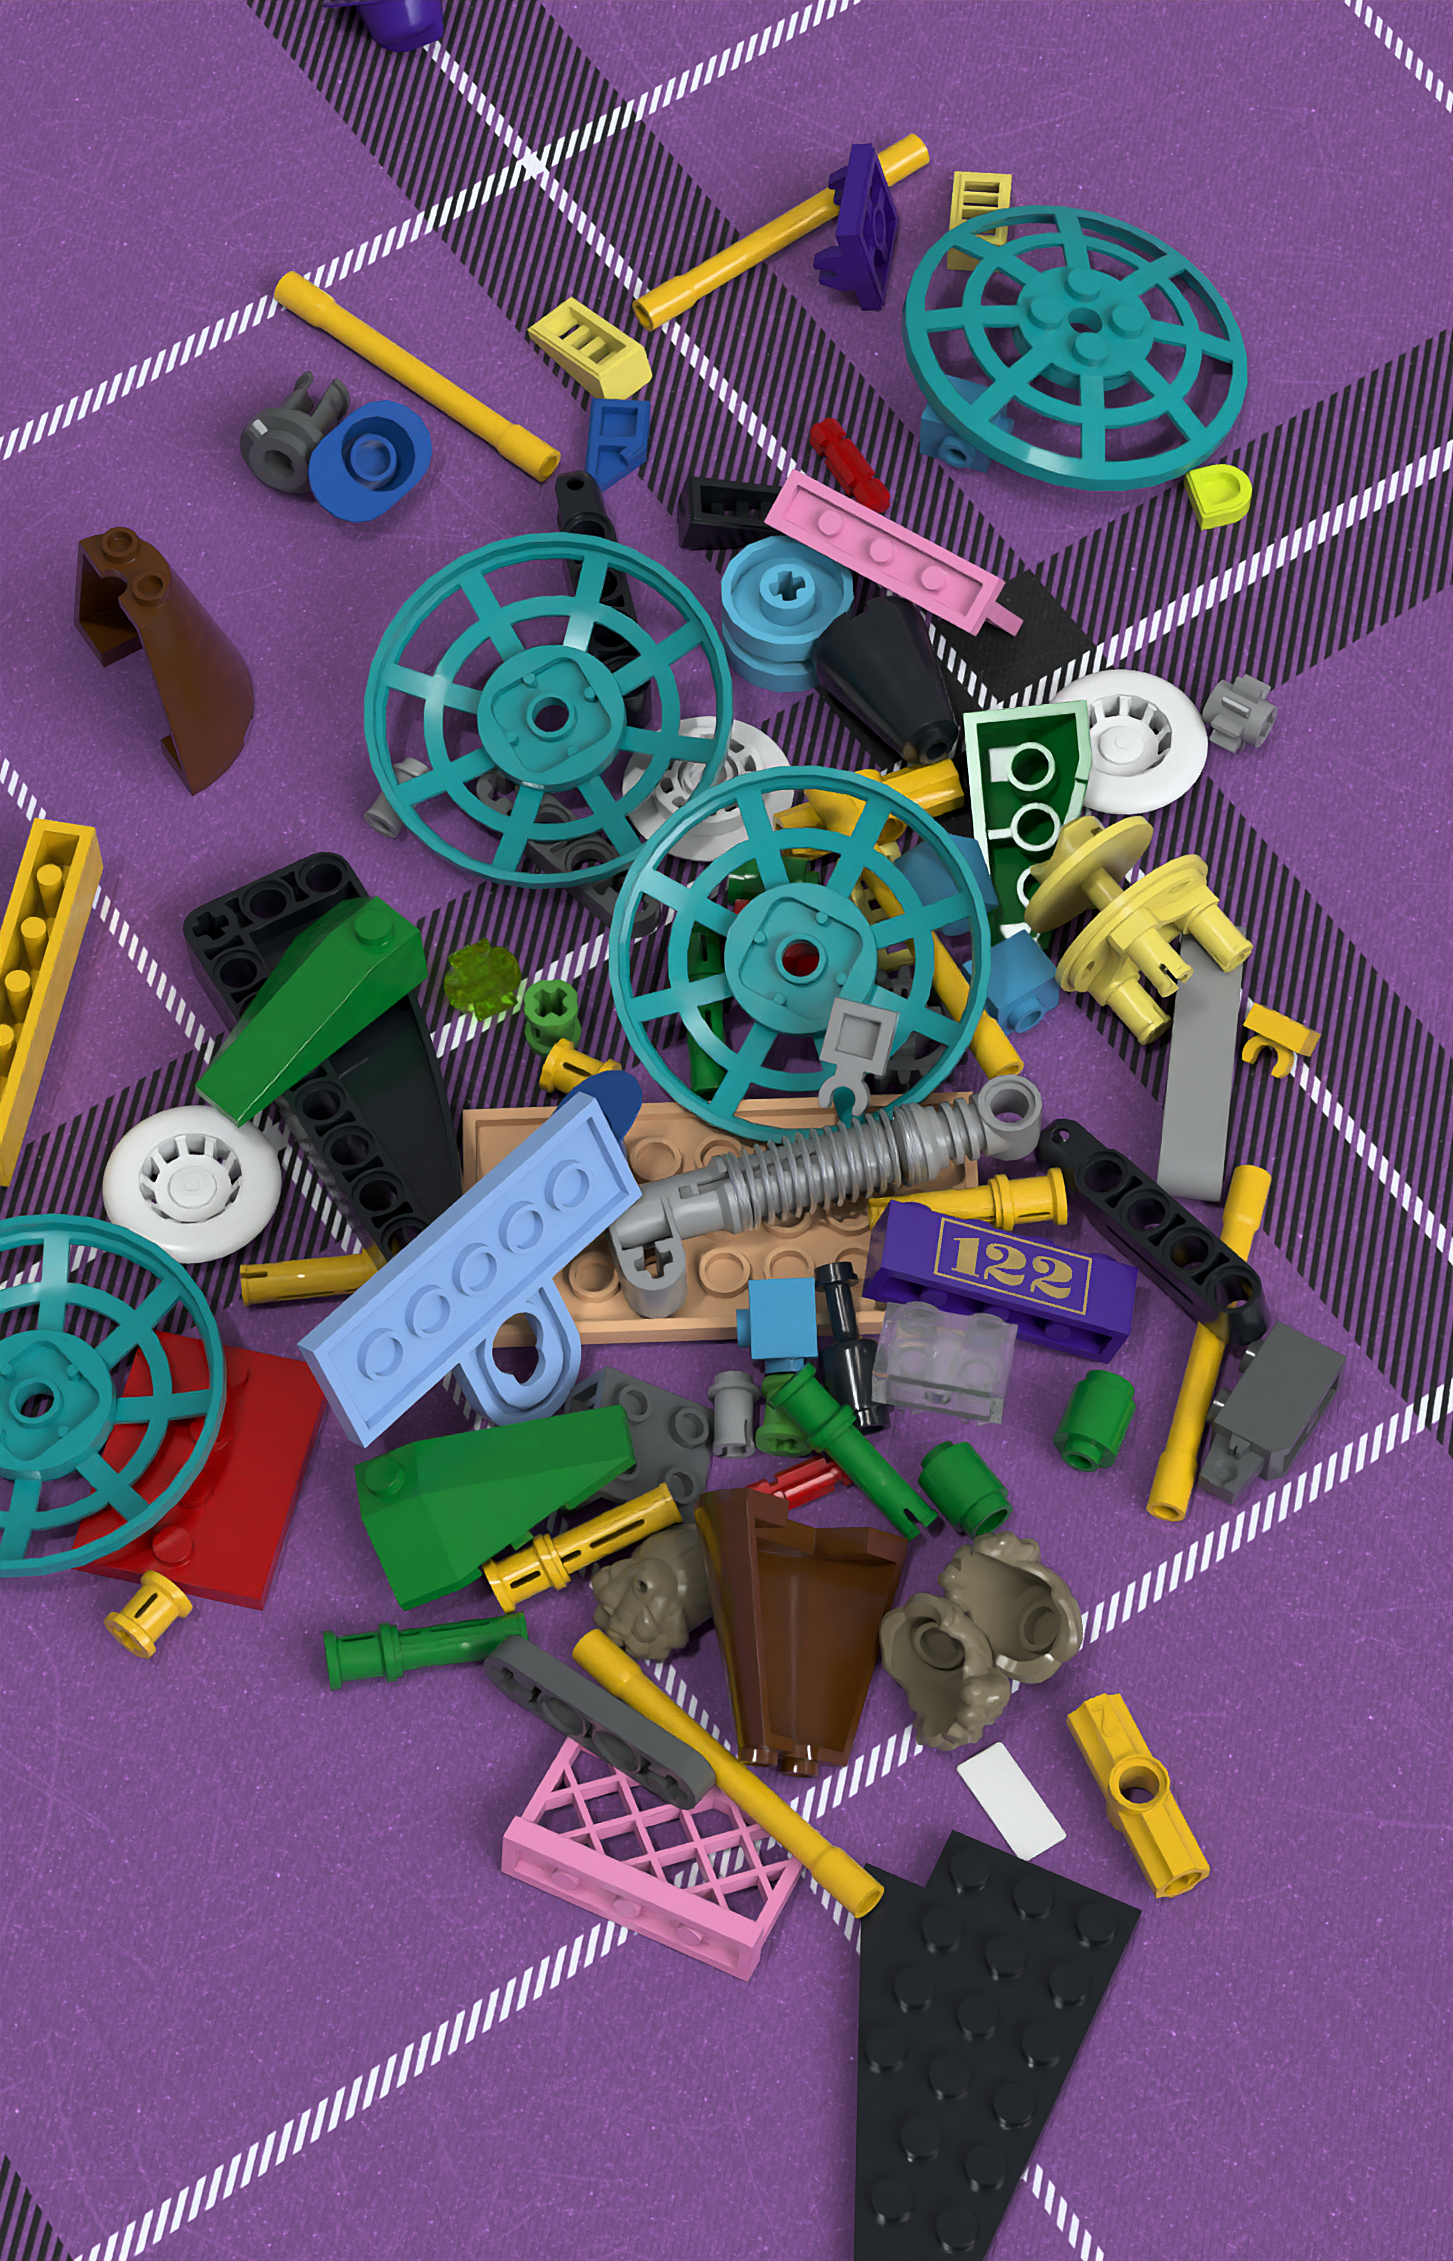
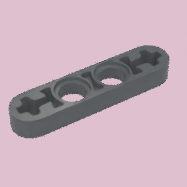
M495 768L478 778L476 786L477 798L500 814L510 817L514 804L505 797L494 801L493 793L498 790L500 793L507 795L514 790L516 799L520 786L508 780ZM545 792L535 823H566L578 820L579 818L550 793ZM596 833L568 841H554L550 843L528 840L523 853L545 873L572 872L577 863L586 859H595L604 864L619 857L617 851ZM629 869L604 880L563 889L611 929L615 903L619 895L613 889L618 883L620 893ZM644 893L641 901L644 902V911L641 913L636 911L631 939L650 934L660 922L661 902Z
M517 1635L506 1636L485 1659L483 1664L485 1673L494 1686L504 1695L673 1806L684 1810L694 1809L716 1782L715 1772L710 1763L698 1751L532 1642Z

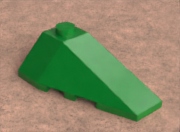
M1087 700L963 713L974 839L979 842L999 902L998 907L987 913L991 932V948L1025 929L1043 952L1049 949L1053 929L1036 933L1024 921L1027 905L1041 886L1030 873V868L1032 865L1051 859L1061 828L1081 815L1093 765Z
M378 896L341 901L294 939L195 1084L197 1094L236 1127H242L429 977L420 930Z
M621 1404L411 1442L354 1465L361 1519L398 1605L405 1612L465 1588L483 1575L479 1566L509 1544L515 1550L519 1549L534 1538L529 1531L532 1527L559 1508L572 1510L633 1466L636 1460L627 1412Z

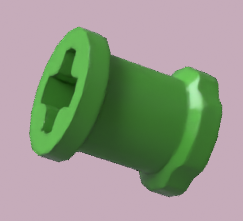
M561 979L540 980L531 985L523 998L525 1006L524 1016L527 1020L525 1038L528 1047L535 1054L547 1058L553 1046L561 1038H565L574 1042L576 1049L580 1043L582 1031L579 1019L577 1018L579 1012L577 1004L578 995L575 989Z
M777 1373L765 1377L762 1381L760 1392L766 1401L794 1374ZM766 1403L763 1426L756 1430V1447L764 1453L773 1456L791 1458L811 1453L804 1444L806 1436L781 1408L772 1410Z

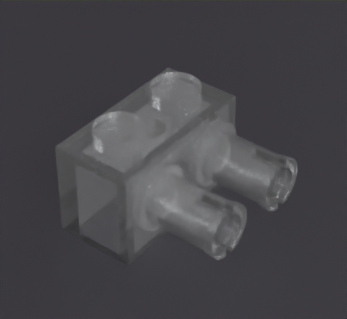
M912 1301L905 1304L887 1302L872 1371V1401L894 1405L902 1413H905L906 1407L911 1408V1415L929 1411L956 1416L967 1425H969L970 1419L976 1420L975 1426H982L989 1422L1002 1425L1016 1358L1018 1325L1005 1323L1001 1318L987 1313H975L966 1316L943 1312L925 1302Z

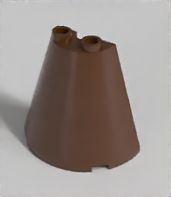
M115 527L109 529L104 534L80 540L77 557L74 625L103 668L143 648L170 731V735L160 740L162 753L190 794L194 796L218 780L237 759L245 745L244 736L250 719H253L254 715L253 688L245 661L237 648L163 555L154 546L138 538L132 529Z
M751 1488L721 1489L699 1495V1501H695L694 1519L738 1747L737 1763L763 1768H775L778 1766V1774L798 1778H818L819 1766L847 1767L880 1650L879 1626L884 1615L891 1611L907 1555L908 1539L872 1527L814 1528L787 1519L788 1500Z

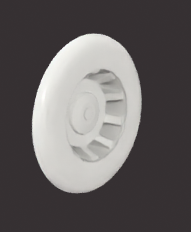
M1125 669L1095 672L1071 682L1049 702L1050 704L1087 700L1089 724L1093 725L1090 729L1093 765L1083 806L1110 814H1138L1153 811L1181 797L1191 788L1202 772L1208 751V737L1202 717L1193 702L1180 689L1162 678L1145 672ZM1152 729H1157L1159 733L1155 735Z
M704 716L681 720L679 735L713 739L716 717ZM734 720L728 755L716 785L741 774L790 765L783 751L769 736L749 724ZM636 753L632 755L623 778V796L639 781L653 758L652 756ZM671 760L667 772L653 793L635 811L628 815L633 825L646 840L679 809L680 805L683 806L698 784L706 764ZM669 788H672L671 792L665 794ZM779 790L761 794L773 831H775L773 827V814L791 808L794 790ZM737 802L712 814L714 816H709L694 826L667 854L690 861L713 862L736 844L748 840L749 838ZM734 806L736 807L735 809H733V810H731V811H729V812H726V811L729 810L730 808H732V807H734Z
M180 1106L161 1111L146 1118L124 1135L116 1145L106 1165L102 1185L103 1201L112 1224L126 1227L156 1243L178 1263H202L234 1253L247 1245L264 1229L277 1207L281 1194L282 1179L280 1164L275 1150L266 1136L251 1122L248 1121L238 1128L212 1106ZM200 1152V1153H204V1154H203V1155H190L189 1153ZM178 1156L177 1159L171 1161L168 1164L166 1163V1161H168L169 1159ZM223 1158L226 1160V1163L222 1165L217 1159ZM152 1174L158 1175L155 1182L150 1180ZM236 1177H239L236 1180V1182L232 1185L231 1180H233ZM146 1199H154L156 1204Z

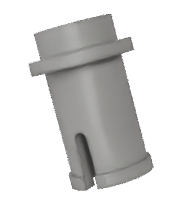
M410 757L405 758L402 763H395L392 766L399 783L431 771L425 764ZM383 791L363 816L372 829L387 838L394 839L400 833V828L403 826L399 817L388 804Z
M721 1372L714 1377V1384L707 1391L709 1401L714 1403V1443L712 1445V1452L716 1456L722 1454L724 1459L747 1458L755 1452V1444L753 1442V1403L758 1401L760 1390L758 1386L753 1384V1377L746 1372Z

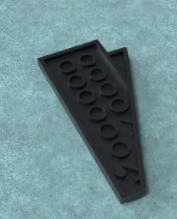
M952 1830L925 1888L866 1863L864 1869L884 1887V1893L876 1906L869 1913L861 1917L854 2261H986L1141 1920L1142 1910Z

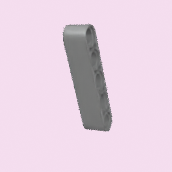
M1236 926L1246 938V927ZM1182 933L1179 956L1187 965L1193 968L1194 972L1185 983L1177 979L1179 989L1176 990L1156 1183L1171 1197L1220 1202L1243 962L1230 972L1224 973L1217 962L1191 933L1187 935Z

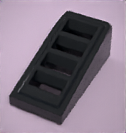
M687 476L677 504L679 547L689 549L746 547L770 536H784V533L764 523L782 487ZM749 510H757L758 519L750 518ZM724 511H733V516H726Z

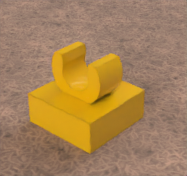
M1254 1002L1243 1025L1260 1035L1252 1037L1245 1044L1242 1051V1060L1254 1064L1259 1052L1264 1047L1272 1046L1278 1053V1061L1273 1067L1271 1075L1283 1079L1290 1073L1293 1067V1051L1310 1057L1321 1034L1267 1006Z

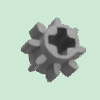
M1247 674L1243 678L1237 677L1234 684L1221 680L1210 694L1202 714V720L1214 728L1209 741L1234 754L1237 749L1242 751L1246 743L1255 748L1260 747L1270 733L1278 714V707L1265 700L1271 690V686Z

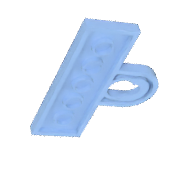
M580 1091L297 1343L350 1441L366 1448L450 1370L453 1372L471 1408L481 1417L499 1426L551 1417L566 1401L579 1373L581 1341L577 1327L552 1277L642 1196L596 1098ZM517 1313L525 1315L537 1339L535 1347L539 1354V1360L533 1375L527 1382L520 1384L516 1381L514 1375L508 1372H501L495 1366L492 1356L493 1341L498 1329L505 1320Z

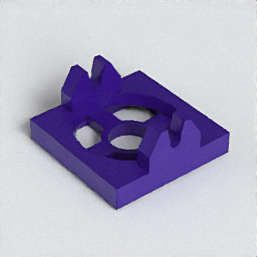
M872 143L852 144L848 166H844L831 173L828 181V188L835 190L833 202L835 205L840 206L835 233L838 246H829L816 253L813 268L820 270L819 284L839 291L855 290L862 311L882 310V306L885 304L899 216L875 147H873Z

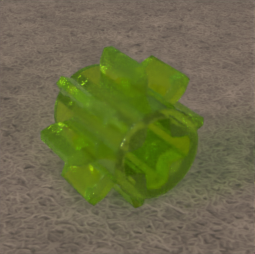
M484 938L448 955L447 958L454 969L445 975L444 989L449 1001L457 1010L463 1013L474 1011L477 1020L481 1022L517 1005L518 1001L511 991L519 987L522 976L520 966L510 951L500 946L491 948L488 939Z

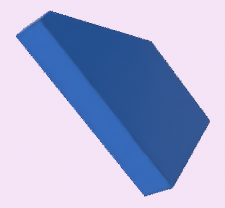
M591 399L585 471L596 478L602 493L647 461L651 418L650 401Z

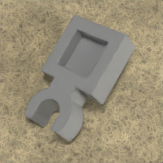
M839 996L835 997L819 1060L837 1064L835 1075L828 1078L820 1088L818 1097L820 1107H831L834 1092L838 1087L845 1086L850 1088L855 1095L852 1115L860 1117L867 1111L871 1097L869 1087L864 1081L866 1072L880 1076L885 1075L900 1012Z

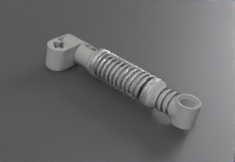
M1014 1074L1000 1075L989 1080L979 1093L969 1095V1104L966 1103L963 1097L954 1099L953 1108H951L947 1101L939 1103L938 1112L935 1111L933 1106L922 1107L914 1102L905 1105L901 1104L900 1107L895 1105L891 1123L887 1113L881 1109L879 1112L880 1122L874 1121L873 1116L868 1113L865 1116V1124L860 1125L859 1120L853 1117L850 1128H846L845 1124L839 1120L837 1124L838 1131L832 1132L831 1128L825 1124L823 1127L824 1135L818 1136L817 1131L811 1128L809 1139L804 1140L803 1135L797 1132L795 1143L790 1144L789 1139L783 1136L781 1139L782 1146L776 1147L775 1143L769 1139L767 1143L768 1150L762 1151L760 1145L755 1143L753 1147L754 1154L748 1155L746 1149L741 1147L739 1158H736L735 1154L730 1151L727 1154L722 1152L721 1155L712 1156L706 1167L640 1184L638 1187L642 1196L604 1230L624 1298L632 1310L648 1318H664L677 1312L684 1304L688 1294L686 1257L682 1240L722 1229L733 1235L741 1233V1231L743 1233L746 1230L752 1231L753 1228L757 1230L761 1219L764 1223L772 1226L775 1215L778 1219L786 1222L789 1211L793 1216L800 1218L803 1207L807 1212L814 1214L817 1203L822 1209L827 1211L831 1200L834 1204L841 1207L845 1196L848 1200L855 1203L859 1192L868 1199L871 1197L873 1189L878 1194L884 1195L887 1185L896 1192L901 1182L910 1188L913 1183L919 1186L920 1182L925 1184L926 1181L935 1180L941 1169L949 1167V1159L952 1160L954 1165L963 1164L965 1161L964 1155H967L970 1161L978 1160L980 1158V1150H982L986 1157L992 1156L1004 1161L1021 1159L1033 1151L1040 1138L1041 1094L1035 1084L1025 1077ZM1011 1112L1018 1114L1023 1119L1013 1123H1006L997 1119L996 1116L1001 1113ZM904 1173L909 1175V1181L905 1177ZM655 1248L656 1269L659 1278L652 1279L650 1272L645 1270L644 1251Z

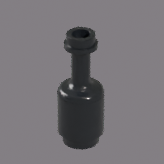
M847 1261L819 1266L814 1269L815 1292H825L834 1337L832 1345L825 1347L819 1352L818 1363L823 1387L840 1405L848 1403L855 1410L853 1414L857 1418L852 1424L863 1436L880 1433L891 1427L889 1413L893 1412L895 1408L883 1348L879 1341L872 1338H863L859 1333L850 1287L859 1283L858 1275L854 1273L852 1263Z

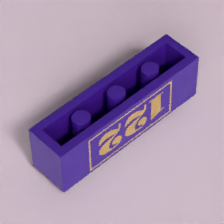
M890 1200L871 1231L862 1297L1109 1364L1130 1336L1138 1268L1116 1262L1114 1258L1106 1254H1087L1055 1245L1051 1240L1044 1237H1025L996 1229L983 1220H963L934 1212L928 1206L921 1203H902Z

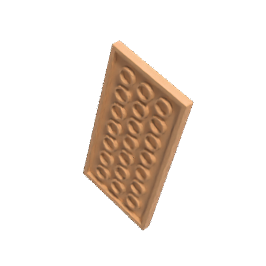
M973 1091L932 1093L920 1106H933L935 1111L938 1112L939 1103L947 1101L951 1108H953L954 1099L963 1097L966 1103L969 1104V1095L973 1094ZM902 1094L870 1095V1104L864 1115L885 1107ZM818 1097L741 1100L734 1113L735 1116L753 1123L780 1128H821L825 1124L831 1126L839 1122L834 1102H832L831 1107L823 1108L819 1106ZM677 1102L642 1103L633 1125L624 1137L628 1155V1166L637 1185L706 1167L712 1156L721 1155L722 1152L727 1154L730 1151L735 1154L736 1158H739V1150L743 1147L748 1155L754 1154L753 1147L755 1143L760 1145L762 1151L768 1150L767 1143L746 1140L715 1128L681 1107ZM558 1106L463 1110V1181L465 1193L547 1121ZM964 1155V1163L954 1165L952 1160L949 1159V1167L941 1169L935 1180L926 1181L925 1184L920 1182L919 1186L913 1183L911 1188L901 1182L897 1192L890 1189L887 1185L884 1195L878 1194L873 1189L870 1198L896 1197L914 1193L979 1186L977 1160L970 1161L967 1155ZM904 1173L905 1177L909 1181V1175ZM860 1192L855 1203L848 1200L845 1196L841 1207L834 1204L831 1200L827 1211L822 1209L817 1203L814 1214L807 1212L803 1207L800 1218L793 1216L789 1211L788 1218L784 1222L775 1215L772 1226L764 1223L761 1219L757 1230L753 1228L752 1231L746 1230L745 1233L741 1231V1233L733 1235L722 1229L682 1240L686 1257L688 1294L684 1304L677 1312L664 1318L652 1319L641 1316L629 1307L623 1295L604 1231L552 1277L577 1327L581 1345L737 1339L736 1309L749 1308L748 1280L814 1277L815 1280V1268L843 1261L852 1263L853 1271L858 1275L859 1283L850 1287L860 1335L982 1330L862 1297L871 1231L868 1220L867 1198L863 1197ZM655 1248L645 1250V1270L650 1272L652 1279L659 1278L656 1269ZM815 1292L817 1336H833L825 1292ZM523 1313L514 1314L505 1320L496 1333L493 1348L536 1346L537 1339Z

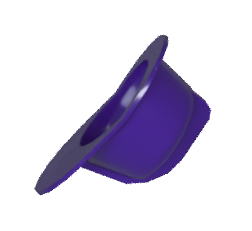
M334 0L323 4L324 8L354 5L373 40L383 48L397 53L412 51L436 42L443 36V8L441 0Z

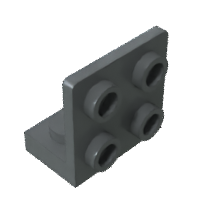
M608 1366L572 1387L565 1401L563 1414L618 1404L624 1407L627 1412L636 1463L572 1510L559 1508L556 1512L570 1516L600 1497L622 1505L659 1487V1484L665 1482L683 1518L682 1522H676L672 1525L695 1524L694 1504L695 1501H699V1495L705 1491L714 1439V1410Z

